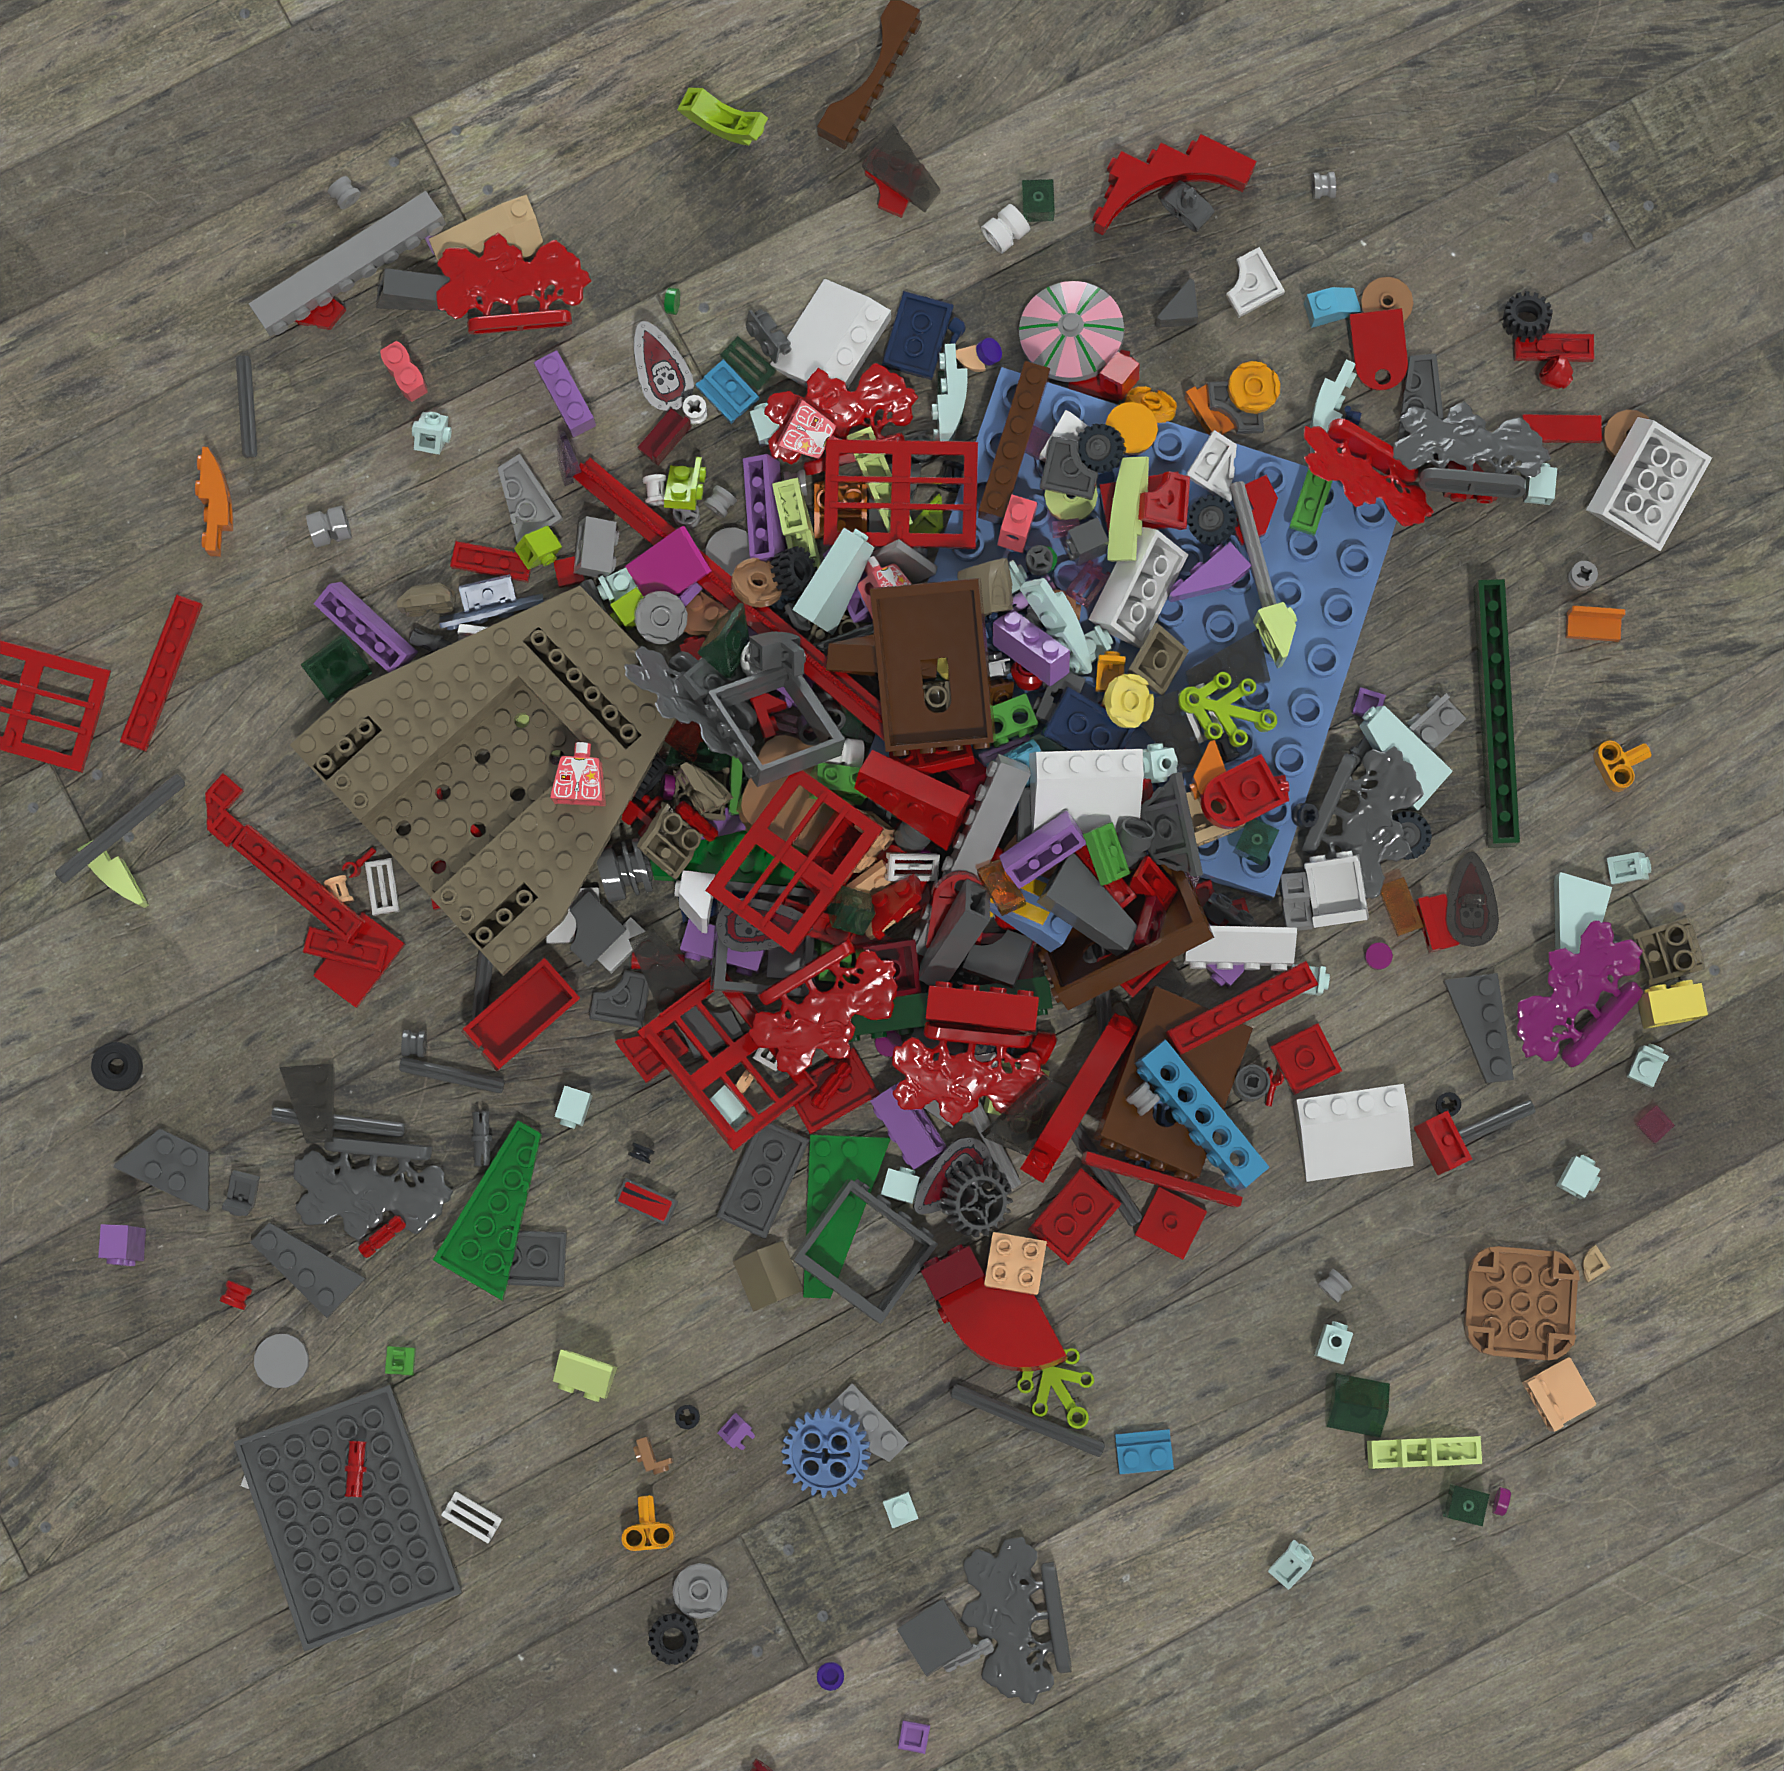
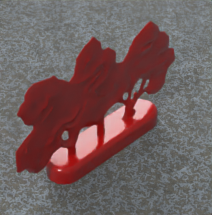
M499 232L491 236L484 243V254L480 258L470 253L467 248H447L442 253L443 257L437 263L443 274L450 278V282L436 292L438 309L441 311L445 310L454 319L462 318L472 308H477L483 312L482 317L471 318L467 322L468 333L475 335L557 328L571 325L572 316L569 310H550L548 307L558 298L563 300L565 304L571 306L579 305L584 299L583 288L591 282L589 273L581 269L580 259L573 253L567 252L565 246L557 240H552L540 247L531 262H525L522 257V251L514 245L509 246L507 240ZM551 284L555 285L552 296L547 295V299H544L546 288ZM563 289V295L558 296V291ZM535 290L541 292L540 297L535 294ZM526 295L533 296L540 303L539 311L519 313L518 299ZM477 296L482 298L483 304L477 302ZM498 301L511 306L512 314L491 316L490 310L493 302Z
M877 363L873 364L862 374L856 391L853 392L847 391L844 381L838 378L831 379L825 371L817 368L807 380L808 393L804 398L793 394L791 391L774 393L769 396L767 400L768 405L764 410V414L773 423L780 426L768 440L772 457L775 459L781 458L783 462L792 465L798 461L802 453L783 448L777 444V441L800 398L836 425L832 435L838 439L847 440L846 436L849 435L851 428L863 425L866 427L871 426L876 440L905 441L903 433L899 432L883 436L881 435V430L888 422H892L896 426L904 427L909 425L913 419L912 405L918 399V396L913 389L906 388L903 377L896 373H890L887 368ZM882 409L884 411L882 421L878 420V425H874V416L877 410ZM888 412H892L893 414L892 418L887 419ZM864 418H869L871 423L867 424ZM824 451L819 459L812 458L804 462L803 467L806 475H813L826 470V454ZM839 454V467L856 462L853 454Z
M1338 418L1331 421L1327 432L1320 426H1313L1312 428L1305 426L1304 439L1315 450V453H1309L1307 456H1304L1306 463L1309 465V470L1314 475L1328 482L1339 480L1343 484L1345 496L1355 507L1362 506L1364 502L1375 504L1376 498H1381L1385 502L1390 514L1404 527L1412 526L1414 523H1424L1425 516L1431 517L1432 513H1434L1433 509L1427 504V495L1422 488L1416 485H1405L1413 483L1418 478L1419 467L1408 469L1400 460L1394 459L1393 446L1346 419ZM1338 447L1342 449L1341 453L1337 451ZM1373 468L1377 469L1378 471L1384 473V474L1387 475V476H1383V475L1379 474V473H1378L1377 471H1375ZM1387 478H1390V479H1391V483H1390V482H1387L1386 479H1387ZM1394 480L1398 485H1401L1403 493H1400L1397 490V488L1394 485ZM1405 487L1409 489L1410 494L1406 492Z
M846 939L759 993L757 996L764 1005H769L780 998L782 1006L781 1010L776 1013L759 1012L755 1014L753 1028L749 1030V1035L758 1048H777L779 1050L776 1055L777 1069L781 1072H787L791 1076H798L812 1065V1058L816 1049H822L828 1054L829 1058H849L850 1045L848 1042L853 1038L855 1032L851 1018L855 1014L870 1020L889 1019L892 1016L893 1000L897 995L898 988L893 979L896 973L894 962L882 961L875 952L866 950L860 953L856 959L855 968L840 967V961L855 950L850 939ZM861 968L863 969L864 973L859 974L856 972V970ZM829 969L836 976L834 987L827 992H820L815 987L812 978ZM845 974L846 977H849L852 974L859 978L860 981L857 984L847 982L842 976ZM840 980L844 983L841 989L838 987ZM804 983L806 984L809 994L801 1004H796L788 999L787 993ZM787 1010H789L792 1016L790 1019H787L785 1016Z
M929 1021L925 1022L924 1036L929 1039L940 1040L938 1046L933 1049L926 1048L919 1039L911 1037L904 1041L902 1046H896L893 1050L892 1065L906 1076V1079L900 1081L892 1093L898 1101V1106L903 1110H921L925 1105L936 1100L939 1103V1115L953 1126L962 1119L964 1113H970L978 1107L979 1098L982 1096H987L991 1100L997 1112L1012 1119L1021 1113L1024 1107L1031 1105L1037 1099L1038 1089L1045 1087L1046 1081L1049 1079V1076L1041 1071V1058L1037 1053L1028 1052L1018 1059L1013 1058L1007 1053L1006 1049L1008 1047L1026 1048L1029 1046L1031 1034L1020 1030ZM947 1041L969 1043L968 1051L952 1056L949 1054ZM976 1044L996 1046L997 1056L989 1062L976 1060L974 1057ZM935 1053H939L937 1061L933 1060V1055ZM1001 1059H1005L1004 1063H1010L1013 1070L1012 1073H1006L1003 1070ZM998 1061V1066L992 1068L993 1062ZM1015 1062H1018V1063L1021 1064V1068H1020V1069H1017V1068H1016Z

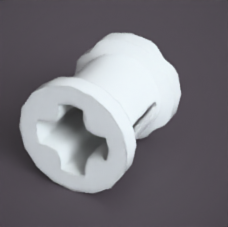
M692 395L685 399L683 402L685 416L690 419L693 425L702 424L707 418L705 400L698 395ZM693 407L694 409H697L699 407L700 412L698 413L694 411L691 414L690 408Z
M654 474L643 478L648 497L645 500L646 505H664V482L666 481V475Z

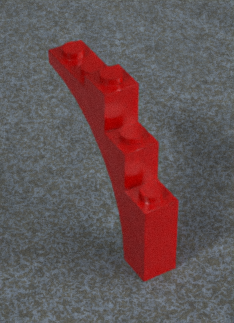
M1200 134L1197 142L1191 141L1186 154L1161 142L1157 150H1151L1146 163L1121 151L1118 158L1113 157L1106 170L1109 172L1108 182L1111 184L1104 196L1107 199L1104 207L1099 206L1093 216L1092 221L1095 222L1094 231L1104 235L1112 221L1130 203L1145 193L1162 186L1175 184L1178 180L1183 182L1221 184L1243 192L1257 161Z

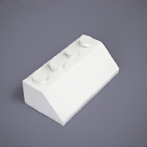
M1142 527V536H1137L1136 561H1118L1088 620L1096 626L1100 625L1102 630L1107 629L1110 635L1141 649L1170 593L1169 589L1174 585L1188 554L1158 530Z
M1210 926L1215 938L1183 953V964H1190V969H1206V965H1217V969L1230 970L1233 969V965H1244V970H1260V966H1271L1273 971H1285L1287 966L1294 964L1297 928Z

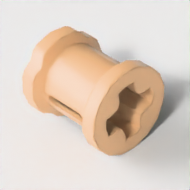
M346 875L336 876L323 882L324 887H327L345 905L354 902V898L349 895L345 883L347 880Z

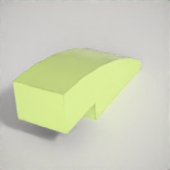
M87 843V844L81 846V847L78 848L77 850H78V851H81V850H82L84 847H86L89 843ZM104 851L88 864L97 877L115 892L143 908L149 906L122 858L117 856L111 860L107 851Z

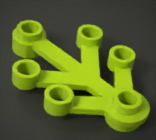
M1226 672L1218 673L1214 676L1213 681L1200 689L1187 687L1180 692L1178 697L1180 708L1186 713L1195 715L1204 729L1205 737L1210 741L1220 738L1223 734V729L1219 724L1211 722L1205 710L1214 712L1228 734L1231 745L1234 747H1241L1246 744L1248 736L1245 731L1238 730L1230 716L1253 722L1255 728L1260 732H1268L1277 725V716L1272 710L1264 709L1257 712L1230 705L1241 697L1249 696L1255 692L1256 683L1252 679H1244L1238 684L1237 688L1217 701L1206 697L1217 689L1223 690L1231 684V677ZM1219 677L1225 679V685L1219 682ZM1244 683L1250 686V692L1244 689ZM1190 695L1196 699V704L1190 702ZM1265 715L1270 718V724L1265 721ZM1210 728H1214L1216 730V736H1213L1210 733ZM1236 734H1238V735L1241 736V738H1242L1241 743H1239V742L1236 741V739H1235V735H1236Z
M1074 1348L1064 1349L1066 1355L1069 1351H1074L1077 1355L1075 1361L1070 1362L1066 1360V1363L1070 1365L1076 1364L1080 1359L1079 1352ZM1054 1366L1042 1369L1043 1373L1037 1399L1032 1406L1034 1415L1043 1417L1047 1414V1400L1050 1387L1052 1386L1068 1412V1424L1076 1429L1085 1427L1089 1420L1087 1411L1082 1407L1076 1406L1060 1379L1078 1383L1081 1387L1089 1388L1094 1383V1376L1090 1372L1079 1373ZM1023 1371L1022 1378L1017 1383V1388L1020 1392L1029 1393L1033 1390L1034 1383L1031 1379L1034 1371ZM1085 1374L1091 1377L1089 1385L1081 1383V1377ZM1023 1380H1028L1031 1384L1030 1389L1027 1391L1022 1390L1020 1387V1383ZM1038 1403H1042L1045 1406V1411L1042 1414L1035 1412V1406ZM1076 1412L1082 1414L1083 1419L1080 1423H1075L1072 1420V1416Z

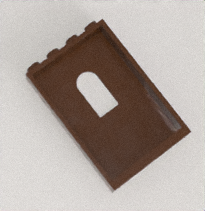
M981 578L871 588L870 597L885 751H893V756L909 755V750L920 749V754L936 752V747H946L947 751L963 750V745L973 744L974 749L989 748L990 743L996 741ZM947 658L951 704L944 712H932L925 704L921 660Z
M1156 864L1178 891L1166 910L1167 913L1159 939L1126 956L1123 953L1117 957L1111 954L1094 963L1085 962L1083 959L1084 952L1096 942L1072 927L1063 945L1052 952L1034 942L1038 949L1041 948L1038 955L1042 964L1048 968L1044 972L1049 983L1054 985L1051 988V992L1056 1002L1062 1001L1066 1009L1070 1010L1215 938L1187 872L1182 870L1175 871L1164 864ZM1136 870L1122 877L1129 887ZM1135 894L1137 897L1123 908L1132 920L1136 911L1143 910L1146 901L1144 894Z
M1155 986L1147 992L1136 1022L1138 1028L1129 1041L1093 1139L1100 1141V1145L1106 1149L1115 1150L1117 1148L1124 1151L1125 1156L1132 1160L1140 1161V1159L1150 1162L1149 1166L1159 1171L1169 1170L1174 1173V1177L1189 1182V1180L1200 1177L1207 1158V1152L1201 1145L1198 1146L1191 1140L1190 1132L1184 1124L1181 1125L1176 1121L1170 1127H1162L1153 1118L1154 1106L1144 1115L1140 1116L1137 1112V1107L1134 1104H1129L1126 1099L1145 1082L1139 1076L1138 1068L1134 1063L1164 1040L1173 1048L1166 1032L1210 1009ZM1243 1023L1179 1056L1223 1111L1253 1030L1252 1027ZM1161 1068L1160 1071L1161 1077L1163 1079L1165 1078V1075L1168 1072V1070L1165 1068ZM1148 1081L1147 1083L1150 1085V1090L1152 1093H1154L1155 1089ZM1197 1110L1195 1118L1199 1123L1203 1124L1204 1115Z

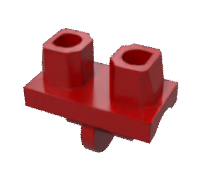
M646 794L640 801L634 796L624 810L621 820L628 825H632L637 818L643 821L645 824L638 831L639 836L642 837L661 809L660 805L663 802V798L659 795L652 799Z

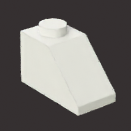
M683 870L681 881L676 880L675 896L679 897V908L702 933H707L713 896L705 890L714 879L715 874Z

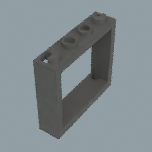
M781 666L708 691L706 705H704L708 718L713 719L717 725L721 738L726 739L733 756L740 760L746 776L749 779L751 778L757 787L842 755L845 738L802 675L794 677ZM784 687L821 743L762 765L725 708Z
M729 881L725 889L731 893L732 891L749 893L755 884ZM762 885L757 894L780 896L786 887ZM793 888L788 897L807 898V906L809 907L816 898V895L809 889ZM717 900L710 990L759 994L771 985L725 981L728 947L722 943L716 929L718 914L725 905ZM809 936L804 938L802 966L818 956L817 950H814V938ZM813 977L812 981L815 985V977ZM804 983L800 988H796L786 995L791 998L804 999L809 994V989Z
M847 1179L790 1259L869 1318L881 1324L938 1244L932 1240L934 1235L922 1226L920 1229L914 1227L911 1224L913 1219L902 1211H899L897 1214L890 1209L891 1203L878 1194L875 1198L867 1192L870 1187L858 1179L855 1181ZM850 1192L922 1245L878 1307L871 1304L805 1255Z

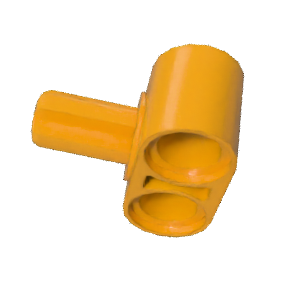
M1609 740L1602 743L1595 750L1593 758L1608 788L1614 792H1621L1634 781L1635 774L1632 766L1650 758L1652 754L1646 744H1641L1623 752L1617 742ZM1602 750H1611L1614 755L1613 760H1606L1602 755ZM1616 772H1620L1625 776V784L1616 782L1614 778Z
M653 1496L638 1497L639 1523L624 1530L621 1539L624 1547L630 1551L668 1547L675 1539L674 1528L668 1523L656 1522ZM658 1528H665L669 1532V1540L666 1543H660L656 1540L655 1532ZM632 1530H637L642 1535V1541L637 1546L630 1544L628 1541V1534Z

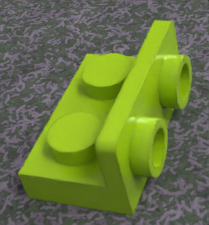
M696 457L695 467L670 465L664 496V508L696 510L697 500H702L703 484L700 483H705L706 467H702V457Z

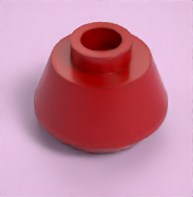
M1556 355L1544 365L1539 373V380L1542 385L1553 389H1564L1572 382L1573 369L1567 357Z
M1016 661L1013 663L1011 675L1019 688L1032 691L1042 685L1043 681Z
M1038 1031L1037 1035L1031 1033L1030 1044L1026 1049H1028V1052L1037 1053L1041 1058V1066H1043L1051 1056L1058 1038L1053 1032Z

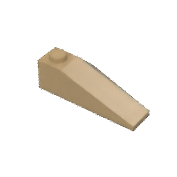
M527 195L501 203L429 238L437 262L443 257L442 253L447 248H467L470 253L480 258L484 254V243L498 232L507 240L509 246L514 245L522 251L523 260L536 256L539 248L544 246L538 222Z

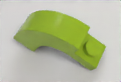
M688 88L677 109L681 114L703 129L728 141L748 146L752 140L757 141L758 137L762 135L764 125L768 120V117L761 112H744L734 109L716 99L703 88Z

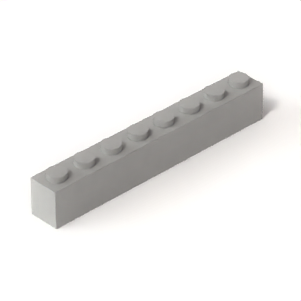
M424 191L256 298L249 305L269 336L279 335L287 330L289 324L308 317L311 310L330 303L336 294L349 291L358 280L371 277L376 273L377 268L383 264H390L397 260L399 254L405 250L416 248L421 243V240L427 236L438 234L443 229V226L446 225L443 215L428 193Z
M1000 754L997 755L995 761L992 760L986 770V776L988 777L984 785H980L976 791L975 800L977 801L973 809L969 808L965 815L964 824L966 825L962 833L958 832L954 839V851L951 857L947 856L943 863L942 877L951 872L966 871L982 880L1031 775L1028 765ZM936 880L934 882L931 890V895L933 894L934 887L939 880ZM965 880L957 881L954 888L960 891ZM932 898L929 904L925 903L920 914L922 920L918 927L915 926L910 935V938L916 941L917 954L922 956L925 955L928 949L925 946Z

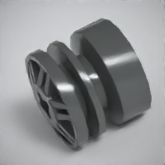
M639 838L632 839L634 851L629 852L626 841L621 842V855L617 856L614 848L609 845L604 848L597 861L609 904L626 899V886L631 885L636 896L640 895L638 883L641 882L644 884L646 893L653 892V873L650 861L637 848Z

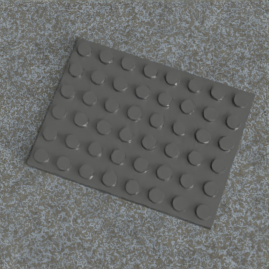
M391 1385L234 1441L304 1652L462 1593ZM349 1441L367 1442L364 1467H367L366 1472H363L362 1497H345L347 1481L345 1466H348Z

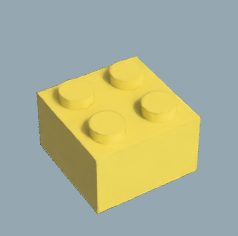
M1686 980L1671 985L1669 989L1666 988V984L1644 990L1645 994L1638 1001L1643 1029L1694 1021L1707 1016L1708 1012L1702 983L1693 984V980Z

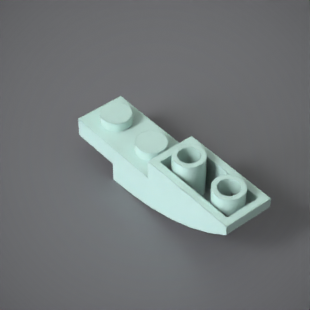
M945 344L943 353H939V369H944L945 378L940 379L941 394L944 395H937L936 404L931 405L932 420H937V429H933V441L953 440L962 417L967 392V368L957 369L955 344Z
M1346 359L1335 382L1325 378L1314 406L1310 428L1320 426L1327 432L1330 422L1342 417L1343 414L1337 412L1340 410L1345 396L1341 394L1345 386L1351 387L1357 375L1352 372L1356 365L1355 363ZM1310 446V453H1314L1315 450Z
M1045 578L1024 582L1020 587V591L1047 629L1045 633L1070 650L1069 672L1075 675L1091 673V659L1082 628L1063 591L1054 593Z

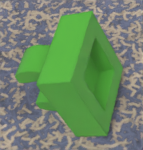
M387 1346L385 1374L414 1375L416 1348Z

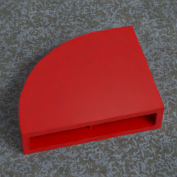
M985 1275L938 1300L941 1308L937 1309L943 1323L949 1322L960 1341L973 1354L991 1365L1022 1372L1046 1369L1067 1360V1355L1035 1295L986 1287L984 1285Z

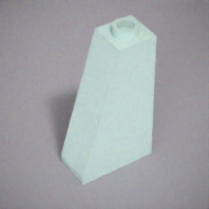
M844 528L792 610L831 635H834L873 552L874 547L866 542L869 537L857 529L852 533Z
M1373 706L1363 715L1364 721L1359 727L1372 749L1386 752L1396 747L1397 750L1402 752L1403 761L1413 764V768L1416 771V779L1420 782L1424 795L1415 804L1408 807L1410 811H1418L1452 773V770L1387 707L1376 706L1375 708Z
M1562 872L1555 876V950L1566 948L1573 954L1580 953V936L1591 922H1603L1612 887Z

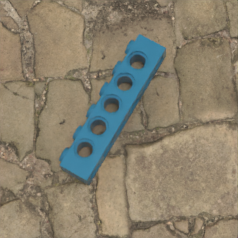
M1166 1040L1158 1043L1134 1063L1138 1068L1139 1076L1145 1082H1150L1155 1089L1154 1093L1161 1097L1160 1101L1167 1103L1172 1109L1174 1119L1179 1124L1185 1125L1190 1132L1191 1140L1196 1145L1202 1146L1207 1152L1206 1157L1213 1166L1220 1168L1224 1173V1180L1231 1188H1236L1237 1191L1246 1188L1269 1168L1267 1163ZM1161 1068L1168 1070L1170 1074L1169 1081H1165L1161 1077ZM1179 1089L1186 1092V1102H1182L1178 1098ZM1197 1110L1204 1115L1203 1124L1199 1123L1195 1118ZM1214 1131L1219 1133L1222 1138L1220 1145L1213 1141L1212 1135ZM1231 1153H1234L1238 1156V1166H1234L1231 1163Z

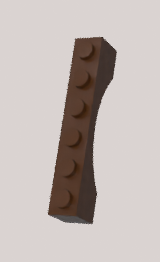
M903 0L889 1L880 17L882 47L874 70L855 92L829 105L817 126L818 136L844 150L849 143H854L859 133L857 129L861 121L866 122L872 110L870 105L874 99L878 100L882 95L885 79L893 76L897 64H895L899 55L902 57L905 55L910 44L907 41L911 34L916 35L921 27L920 9Z
M1028 361L1024 362L978 510L979 519L1000 525L1003 523L1035 419L1045 393L1051 368Z

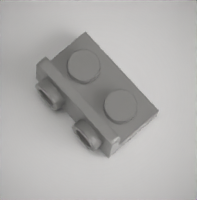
M1447 693L1442 698L1436 695L1426 705L1429 709L1422 716L1417 713L1407 722L1409 725L1408 729L1431 751L1466 720L1464 715L1448 700L1450 696Z

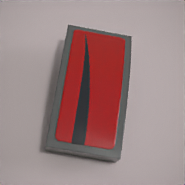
M625 1178L615 1200V1203L668 1226L679 1202L628 1178Z

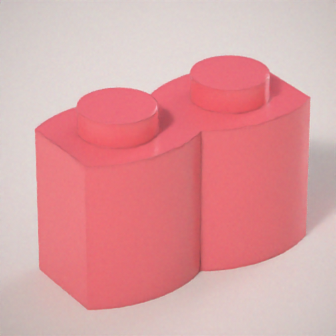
M395 341L380 350L381 358L388 372L395 378L401 393L407 400L413 402L428 393L427 385L421 372L413 364L406 348L400 342Z

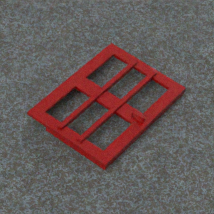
M826 439L823 545L833 546L841 533L837 532L838 509L891 510L890 533L862 532L869 537L866 542L873 547H884L899 539L911 548L976 549L978 442ZM839 454H892V477L839 476ZM911 455H963L964 478L911 477ZM839 482L892 483L891 503L838 502ZM911 484H963V504H911L910 486ZM910 510L963 511V534L909 533Z
M0 640L1 655L26 661L19 683L0 679L1 685L17 689L12 708L0 706V712L10 714L3 737L0 736V751L83 773L104 703V694L111 670ZM44 666L94 680L88 701L84 702L38 689ZM36 694L85 707L80 728L30 714ZM28 720L78 733L72 755L23 743L22 740Z
M803 770L788 776L705 891L788 952L794 954L883 832L884 828ZM800 785L818 799L785 842L770 831L768 827ZM824 802L838 812L839 815L811 854L806 857L792 847V844ZM844 818H846L864 832L831 875L813 861ZM757 844L775 858L742 901L726 890L725 886ZM782 862L796 872V874L764 917L751 908L749 903L778 863ZM801 877H803L821 891L788 935L770 920Z
M726 973L725 981L733 982ZM710 976L661 1012L659 1016L638 1030L637 1033L734 1152L809 1095L818 1085L805 1070L798 1076L789 1075L797 1086L779 1099L746 1058L758 1049L749 1032L736 1042H733L701 1001L715 992L710 990ZM721 991L752 1029L755 1014L758 1012L743 993ZM694 1006L697 1007L728 1046V1048L714 1058L680 1018ZM673 1022L678 1025L708 1062L692 1075H689L657 1035ZM767 1048L776 1058L779 1050L777 1048ZM740 1062L774 1103L760 1114L755 1111L726 1075V1072ZM718 1078H721L753 1118V1120L737 1132L734 1131L703 1092L705 1088Z

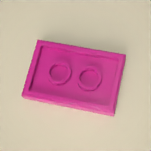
M685 526L679 527L625 566L643 597L655 591H667L677 596L712 572Z

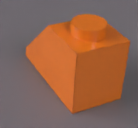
M1215 740L1208 743L1191 779L1192 784L1189 785L1193 799H1198L1199 803L1205 785L1216 776L1226 772Z

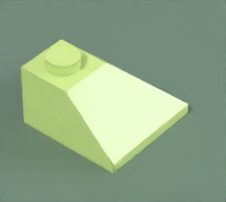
M1284 602L1259 609L1253 620L1277 669L1282 667L1288 656L1296 628L1295 622L1297 621L1291 607L1287 608Z

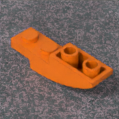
M202 447V455L197 457V469L200 471V480H196L195 483L196 496H198L203 504L208 505L204 508V522H207L206 532L202 533V548H205L209 556L221 557L222 531H233L232 500L225 475L218 461L208 447Z

